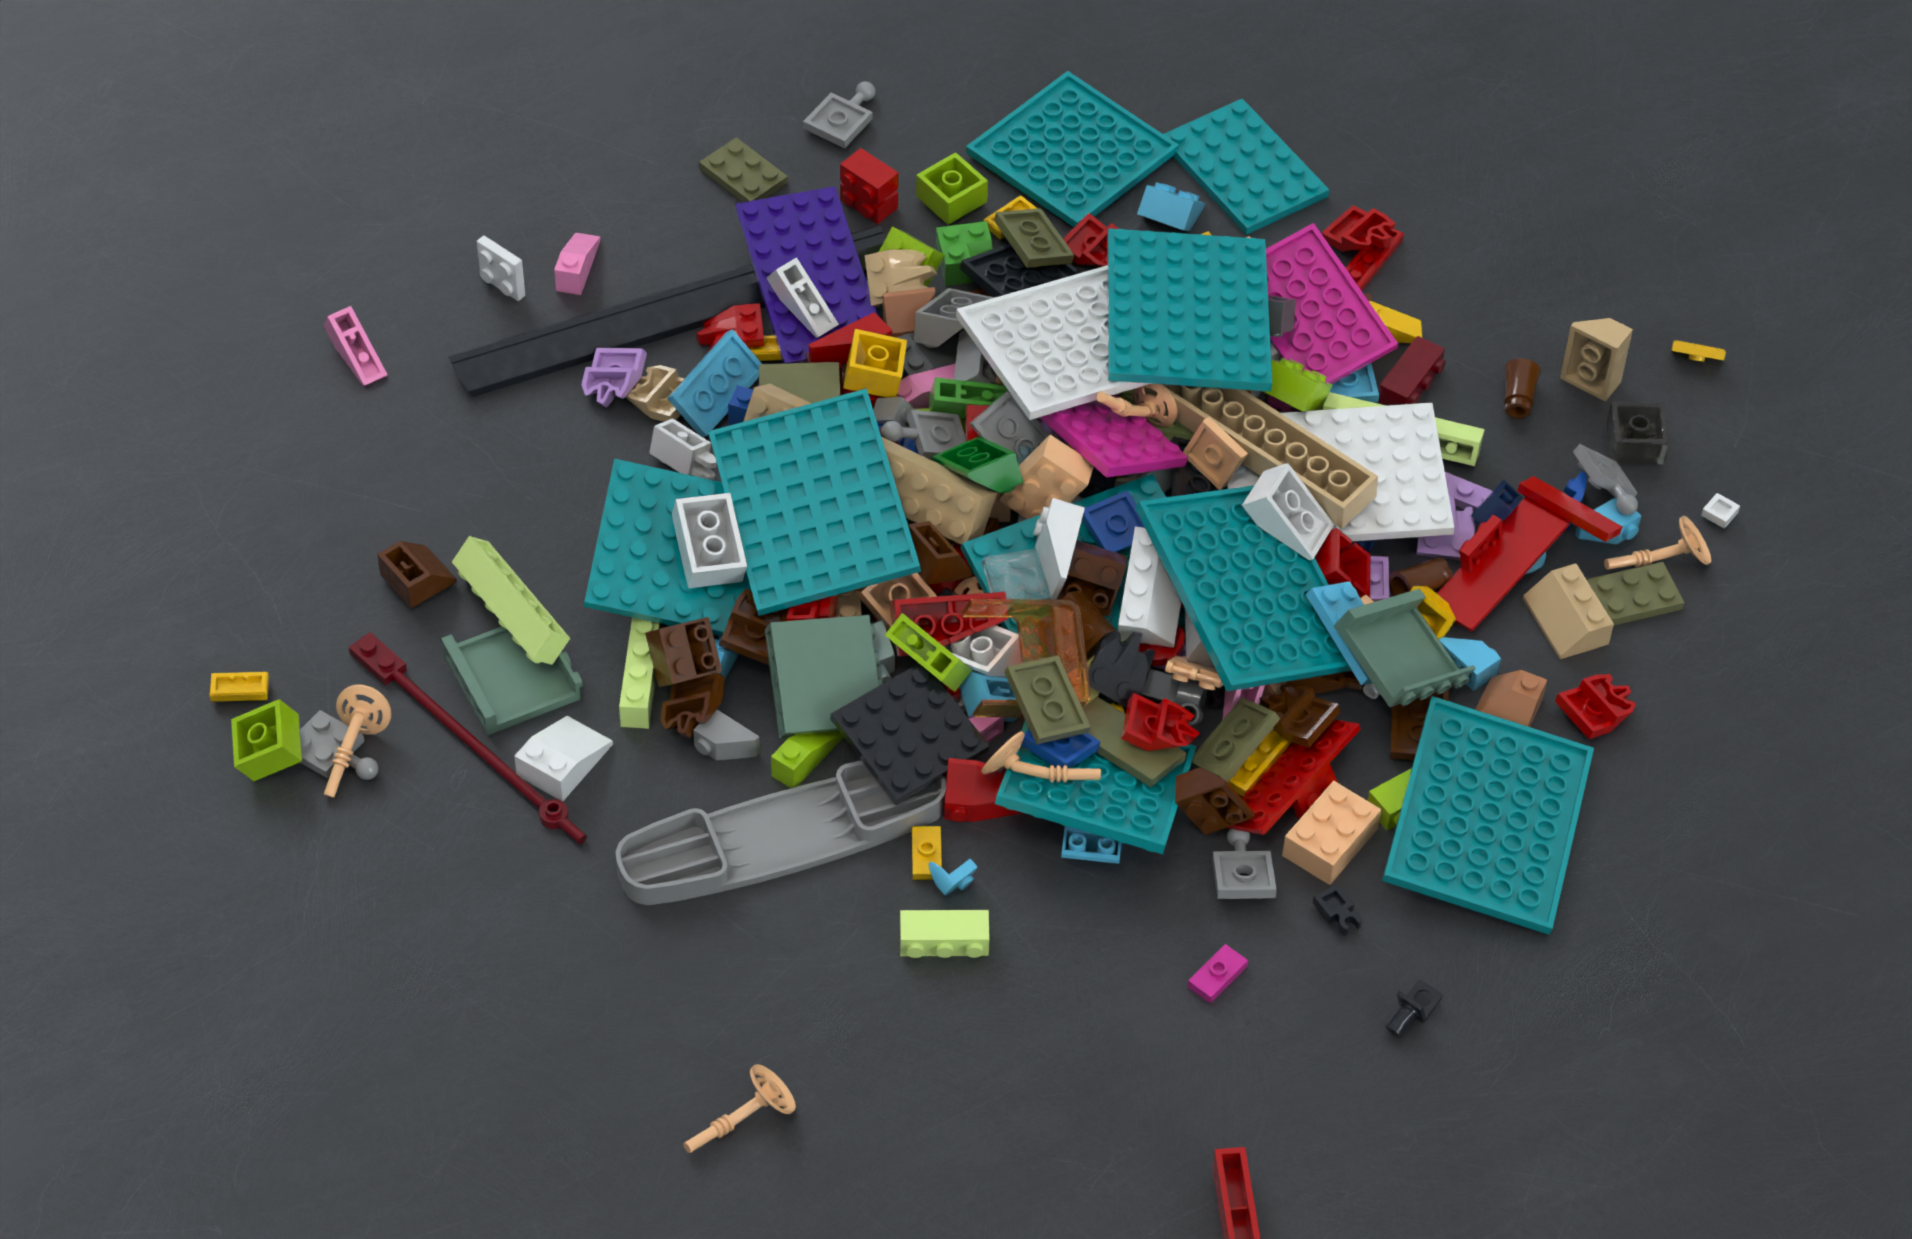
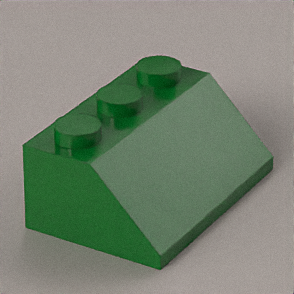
M981 436L932 456L934 462L999 493L1011 492L1015 489V486L1023 483L1015 452Z

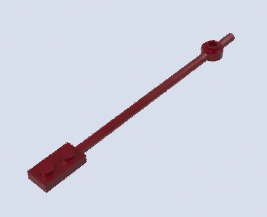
M369 632L349 646L350 655L385 686L394 680L538 807L540 822L544 827L549 829L561 828L578 844H582L586 840L587 835L568 819V807L563 801L558 799L546 800L405 676L403 673L407 671L406 663L376 636Z

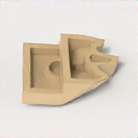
M886 250L865 255L871 306L875 305V308L883 306V293L930 288L924 286L923 283L925 280L935 276L937 272L932 266H921V263L926 258V254L916 250Z
M662 365L647 367L646 372L648 375L646 377L641 376L633 389L625 397L652 419L663 422L672 418L677 420L681 414L667 398L685 378L679 377L677 370Z

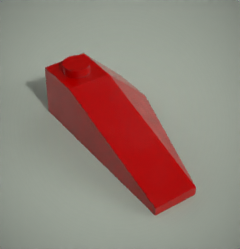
M1006 592L890 601L892 625L903 613L942 646L954 643L1008 620ZM896 645L898 656L908 655Z
M949 758L944 819L955 822H976L1022 814L1023 812L1009 810L995 804L997 793L1007 769L1003 768L1001 772L994 771L984 775L981 772L986 764L984 762Z

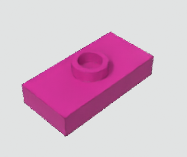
M1225 944L1188 980L1187 987L1211 1004L1247 968L1248 960Z

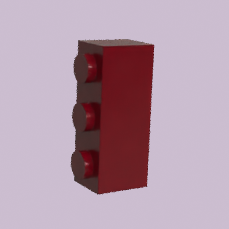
M1417 336L1381 382L1378 403L1385 406L1418 404L1423 390L1428 391L1433 382V377L1436 374H1441L1445 367L1446 360L1443 359L1445 348Z

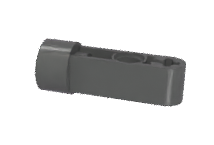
M1150 669L1147 681L1139 694L1140 696L1157 704H1160L1164 698L1180 706L1185 703H1193L1198 705L1203 711L1208 689L1198 686V680L1188 679V682H1182L1171 678L1172 675ZM1188 707L1186 710L1195 715L1192 719L1195 720L1196 710L1194 707Z

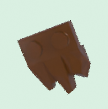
M746 588L736 600L719 646L769 665L765 629L772 622L787 621L788 608L758 616L752 591Z
M715 673L672 684L670 700L662 702L660 721L665 730L678 727V733L685 738H690L699 723L701 725L705 724L722 703L725 678L720 673Z
M1299 684L1281 685V695L1267 693L1260 697L1263 706L1274 711L1280 718L1273 727V730L1286 741L1309 748L1340 714L1339 704L1316 698L1313 688Z

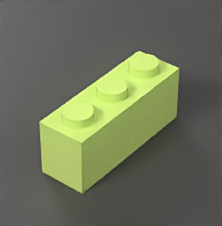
M900 910V956L919 958L921 956H939L942 958L951 956H969L972 958L989 956V910Z

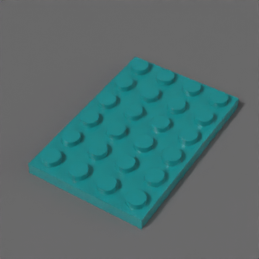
M1243 99L1163 134L1179 145V149L1175 151L1173 157L1246 235L1329 197V189Z

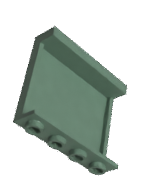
M1420 589L1349 609L1334 625L1336 631L1389 707L1398 704L1405 706L1416 698L1424 700L1435 692L1442 694L1453 686L1456 689L1460 688L1469 681L1468 676L1476 669L1474 665L1459 669L1416 608L1426 598Z
M869 615L772 622L765 629L779 739H788L794 734L839 731L830 720L831 713L883 684L882 679L878 678L877 674L879 654L877 650H874L875 626L873 623H870Z
M504 627L496 628L456 643L452 634L441 638L443 655L487 736L581 700L580 688L583 687V683L579 673L572 671L571 661L566 651H561L553 665L544 662L535 663L527 658L524 648L513 641V635Z

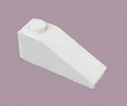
M797 257L766 277L782 303L816 338L839 325Z

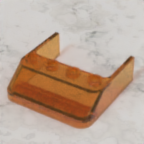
M971 599L962 611V617H1010L1017 622L1022 663L1058 655L1081 706L1083 707L1088 702L1091 695L1081 611L1076 603L1071 600ZM982 700L973 711L974 717H1024L1017 700Z

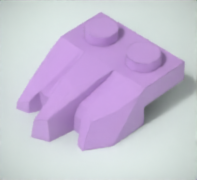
M596 348L592 367L585 368L581 384L585 396L597 393V402L605 408L609 406L615 396L623 399L642 376L647 356L645 350L641 348Z
M1450 495L1449 500L1454 522V534L1418 537L1416 555L1460 561L1459 551L1462 544L1466 540H1470L1475 532V522L1471 516L1473 513L1472 507H1466L1464 511H1456L1454 495Z

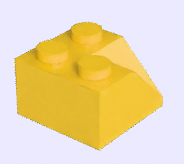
M855 329L843 388L854 391L867 389L868 394L886 398L896 397L902 379L907 340Z

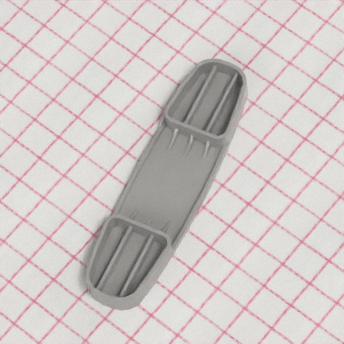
M862 761L842 765L837 770L836 777L765 795L709 814L701 809H689L626 835L619 842L616 849L618 879L628 898L639 904L655 905L732 890L835 861L912 832V826H925L938 820L945 810V777L895 805Z

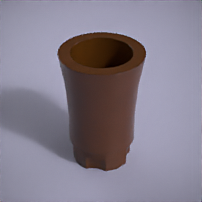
M1517 358L1508 361L1504 366L1505 412L1514 419H1525L1527 415L1531 414L1541 368L1532 360Z
M1443 558L1429 559L1418 565L1391 572L1389 575V588L1393 596L1410 592L1413 586H1427L1434 591L1442 587L1452 577V573L1447 561Z

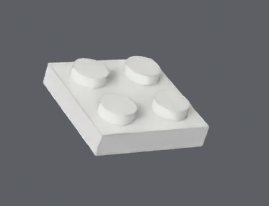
M482 236L477 240L480 277L486 283H491L500 289L503 294L511 296L517 301L521 300L525 296L522 260L486 236Z

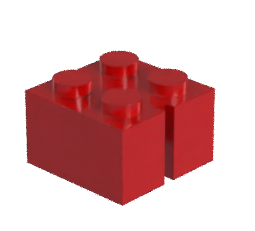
M860 148L840 164V180L842 182L840 183V200L845 205L861 213L865 218L879 224L898 209V192L896 190L898 189L899 172Z
M1337 527L1332 529L1314 557L1327 583L1332 585L1351 582L1360 598L1365 595L1370 598L1371 555L1357 543L1352 544V539Z

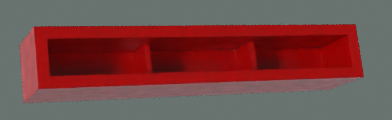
M1245 1147L1215 1149L1212 1171L1223 1239H1260Z

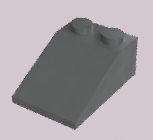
M907 333L898 337L907 340L902 379L909 375L956 363L959 340L955 335L936 348H928L922 343L914 342V333Z

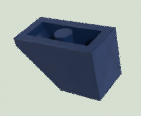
M1503 480L1475 509L1471 516L1478 527L1481 523L1487 522L1492 515L1502 519L1503 522L1514 511L1523 497Z

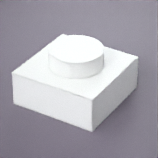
M1716 493L1703 508L1701 516L1725 529L1738 514L1740 505Z

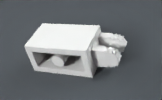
M673 418L654 426L650 447L651 455L679 473L709 480H715L716 478L715 472L710 469L717 466L714 455L710 453L711 442Z

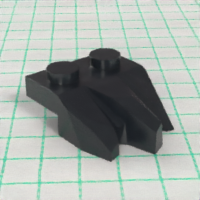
M1115 630L1103 637L1093 654V660L1080 681L1127 708L1130 697L1133 693L1139 695L1147 681L1155 650L1139 651L1143 633L1133 632L1125 642H1122L1120 632Z

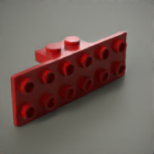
M1525 497L1503 522L1502 519L1492 515L1487 522L1481 523L1476 534L1470 540H1466L1460 548L1461 567L1437 592L1441 598L1448 602L1456 618L1454 622L1471 632L1474 631L1568 528L1570 522Z
M1333 720L1310 748L1292 743L1269 770L1261 776L1256 785L1243 796V801L1252 809L1255 817L1226 828L1264 835L1291 805L1297 818L1300 820L1333 781L1338 783L1330 762L1360 731L1359 724Z

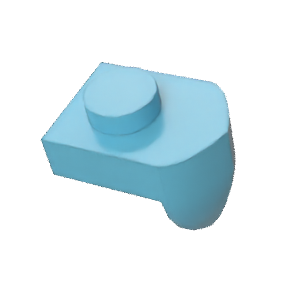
M969 859L952 873L948 874L936 863H929L932 878L944 896L950 894L957 887L960 890L966 888L974 880L972 875L978 868Z

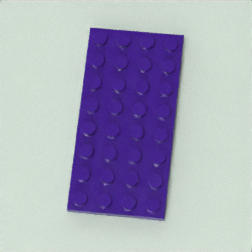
M835 186L735 204L736 215L783 364L807 363L806 353L809 352L808 344L873 312L877 314L875 305L871 306L869 287ZM796 257L839 324L818 338L782 303L766 278L776 269Z

